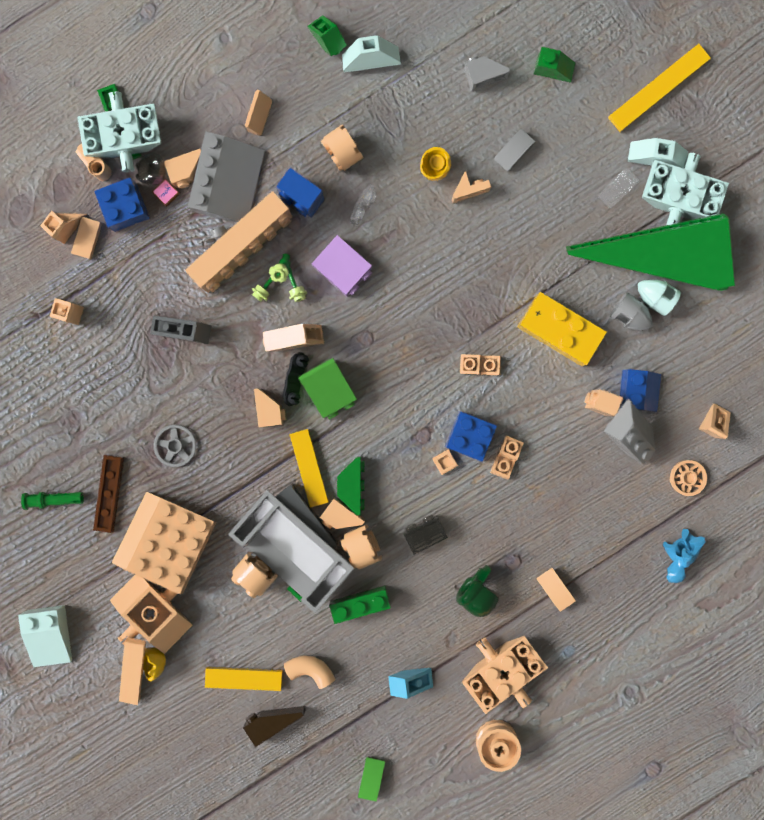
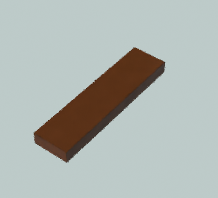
M103 455L93 531L114 532L124 457Z

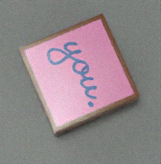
M166 179L152 191L166 207L180 195Z

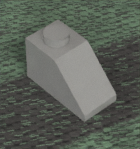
M485 56L470 58L465 63L464 68L471 91L505 80L510 73L508 67Z

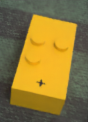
M542 292L535 296L517 326L520 330L580 366L588 364L607 333Z

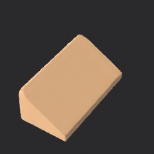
M258 89L255 92L245 127L249 133L261 136L272 100Z

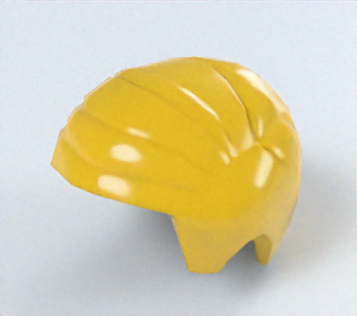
M432 147L425 151L420 164L423 176L431 181H439L447 176L451 168V159L448 152L441 147Z
M156 647L145 648L143 670L146 679L153 681L164 671L166 657Z

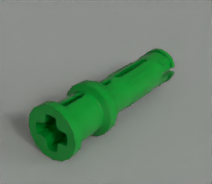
M39 492V494L23 493L21 496L23 510L34 507L44 509L50 505L83 504L84 502L83 492L46 494L44 492Z

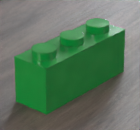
M384 585L331 600L329 607L334 624L390 609L391 605L386 586Z

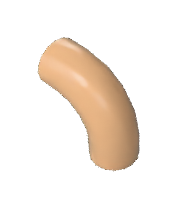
M302 655L284 663V669L290 680L303 675H309L315 680L319 689L325 688L335 681L331 669L324 661L315 656Z

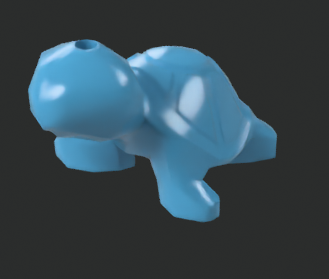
M683 529L682 538L675 541L673 545L668 544L666 541L663 542L665 551L673 560L667 568L668 574L666 578L668 582L680 583L686 578L685 568L689 567L698 558L702 546L706 543L704 537H695L691 535L688 529Z

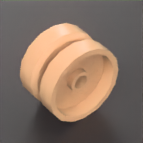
M491 720L483 724L478 730L476 746L480 759L487 768L503 772L517 764L521 756V746L516 732L510 724L503 720Z

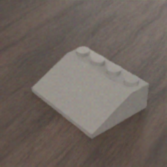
M205 132L188 208L194 213L238 223L252 209L265 150L226 136Z

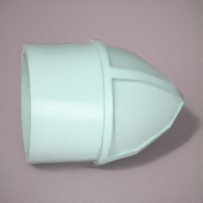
M654 279L643 280L638 283V292L648 308L655 310L663 316H666L673 309L681 295L678 289L672 287L666 281Z

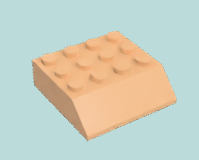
M146 492L112 563L171 591L183 594L216 522Z

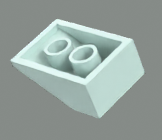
M65 605L31 609L18 615L21 636L33 667L72 662Z

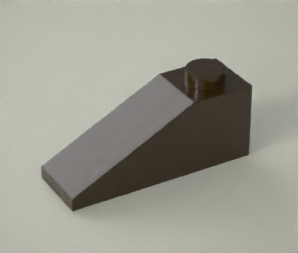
M304 706L265 710L258 714L252 713L245 719L246 722L243 729L254 746L257 747L303 717L306 709Z

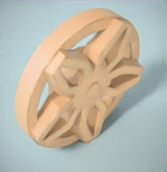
M683 460L678 462L671 470L670 483L679 494L693 496L700 493L706 486L707 473L700 463L693 460ZM686 463H692L694 466L689 470ZM677 469H678V471L681 473V475H680V474L675 475V472H676ZM700 471L702 472L703 480L697 477ZM680 477V481H674L675 478ZM676 484H682L681 490L676 486ZM692 485L694 487H699L697 490L690 492L692 489Z

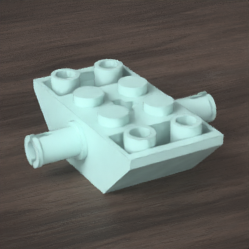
M115 91V95L113 92L109 93L112 106L111 111L77 117L83 153L85 157H120L122 172L126 173L129 170L133 172L135 168L132 154L148 152L161 144L156 108L153 103L124 109L122 93Z
M689 153L684 169L658 160L653 161L642 198L654 208L670 212L666 225L679 223L681 216L689 219H699L720 213L729 183L696 173L701 157L699 154L695 157L696 153Z

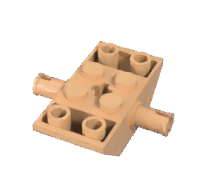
M135 575L110 599L120 615L130 623V627L118 637L120 642L126 637L135 638L138 634H141L150 644L165 654L193 624L171 604V600L178 593L166 589L163 593L159 592L148 580L138 575ZM147 609H154L155 617H147Z
M522 636L508 641L496 650L493 649L487 638L481 639L482 643L478 641L476 646L485 658L472 668L462 683L485 714L511 695H514L522 708L527 706L525 701L529 705L532 699L529 698L522 687L548 667L526 637Z

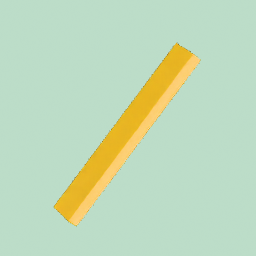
M697 44L608 117L609 120L621 132L711 59L700 44Z

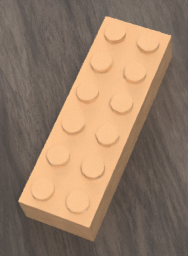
M272 191L185 269L186 273L201 289L207 293L210 291L214 292L220 287L219 283L224 278L228 279L234 274V269L238 266H243L249 260L248 257L252 253L256 254L259 252L265 241L272 240L281 227L285 228L290 224L292 215L288 207Z

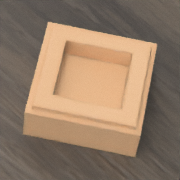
M449 449L432 458L441 475L458 466Z

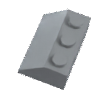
M627 399L604 432L626 455L645 465L652 458L656 450L653 426L635 405Z

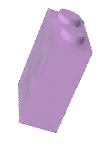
M338 235L312 263V266L346 297L349 294L354 295L359 289L358 284L362 280L366 281L372 274V265Z

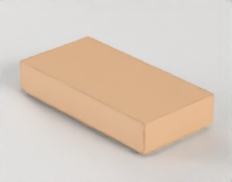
M84 217L81 218L71 254L92 259L102 226L101 222Z

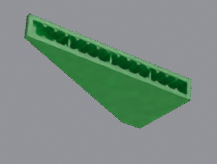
M724 213L566 246L567 253L570 256L719 291L735 286L729 218Z

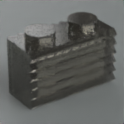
M431 514L423 518L422 523L418 525L413 523L405 527L406 531L403 532V535L413 555L448 538L437 515L433 517Z

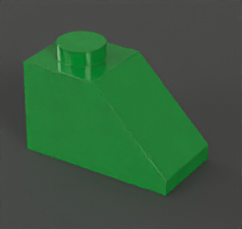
M322 15L307 26L323 50L331 57L341 53L342 49L347 46L337 25Z
M541 47L534 74L571 83L575 62L562 51Z

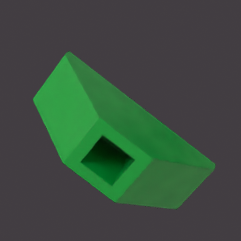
M357 456L337 476V496L356 515H361V510H365V499H361V491H365V480H361V472H365V461H361V456Z

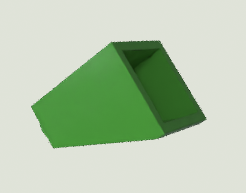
M333 358L298 377L323 418L328 417L330 420L339 415L338 410L343 407L347 410L356 405L354 401L357 398Z

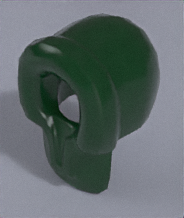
M488 565L479 568L473 577H468L456 595L457 603L476 617L489 615L495 609L499 600L498 596L483 586V583L492 571V568Z

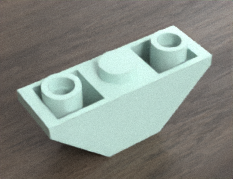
M378 35L358 38L342 54L344 73L401 64L399 47Z
M653 138L633 141L630 143L628 162L652 166L653 161L658 160L684 169L688 151L676 141Z

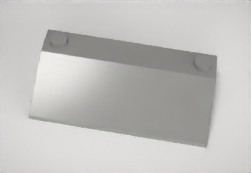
M268 490L228 534L241 547L247 546L303 597L301 601L314 613L321 608L354 569L351 564Z

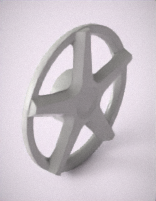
M182 425L164 427L158 432L154 440L156 457L161 463L169 467L186 465L192 460L196 452L195 436L188 428ZM176 428L187 432L189 437L179 439ZM170 429L171 439L169 441L158 440L164 431ZM192 442L193 449L191 455L188 456L183 447ZM157 445L168 450L164 460L157 451ZM175 454H178L185 460L179 464L169 463Z

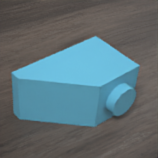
M431 668L404 670L388 676L391 696L408 699L433 687Z

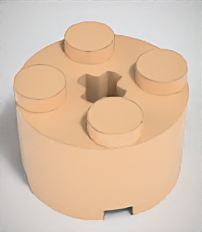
M343 124L328 133L321 140L329 155L334 154L331 158L340 171L343 169L344 171L364 158Z
M368 525L345 533L344 539L341 540L343 549L348 551L350 555L349 562L354 569L358 568L360 570L382 560V555L378 556L377 554L380 547L372 530L367 531Z
M248 552L233 569L231 579L236 585H241L245 588L250 597L256 598V596H262L278 575L276 573L273 574L272 569L258 556H252L253 552Z

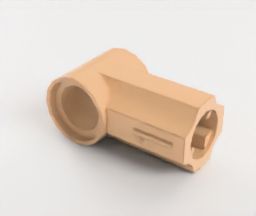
M82 144L77 147L76 153L94 177L100 181H106L111 177V168L102 158L85 157ZM102 167V171L97 173L98 169Z

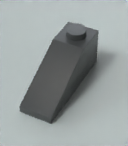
M153 315L150 334L209 344L212 326L195 321Z

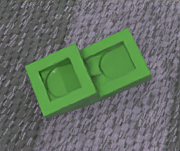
M366 757L358 798L377 802L385 761Z

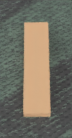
M129 637L125 640L119 701L138 705L140 701L146 641Z

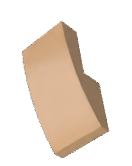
M461 354L460 374L500 376L501 356Z
M506 435L490 473L508 480L524 443Z
M553 568L536 578L560 612L576 602Z

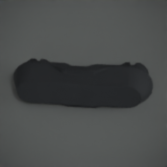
M297 352L291 357L282 399L288 406L298 405L300 402L301 381L298 377L304 374L305 367L308 366L307 362L309 361L308 356L302 352Z

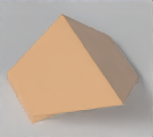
M51 211L41 224V227L51 237L65 244L79 226L81 218H85L87 214L54 213Z

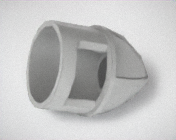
M626 293L620 299L610 314L611 318L622 322L624 328L646 330L652 327V317L648 308L644 305L643 301H639L629 293Z

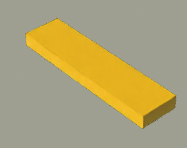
M306 429L289 434L310 508L328 503V497L309 430Z
M206 667L205 688L281 691L283 670Z

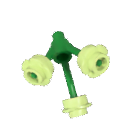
M283 254L279 264L270 268L269 273L271 277L263 287L257 285L255 288H252L254 291L252 295L260 302L263 299L265 301L268 300L269 293L266 289L272 281L285 282L287 276H289L293 289L289 291L290 300L294 299L295 302H300L306 298L307 291L304 290L303 286L297 287L293 277L289 254Z

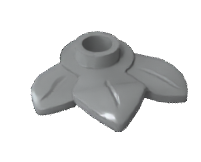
M224 225L210 231L211 236L197 241V243L218 241L232 227L225 228Z

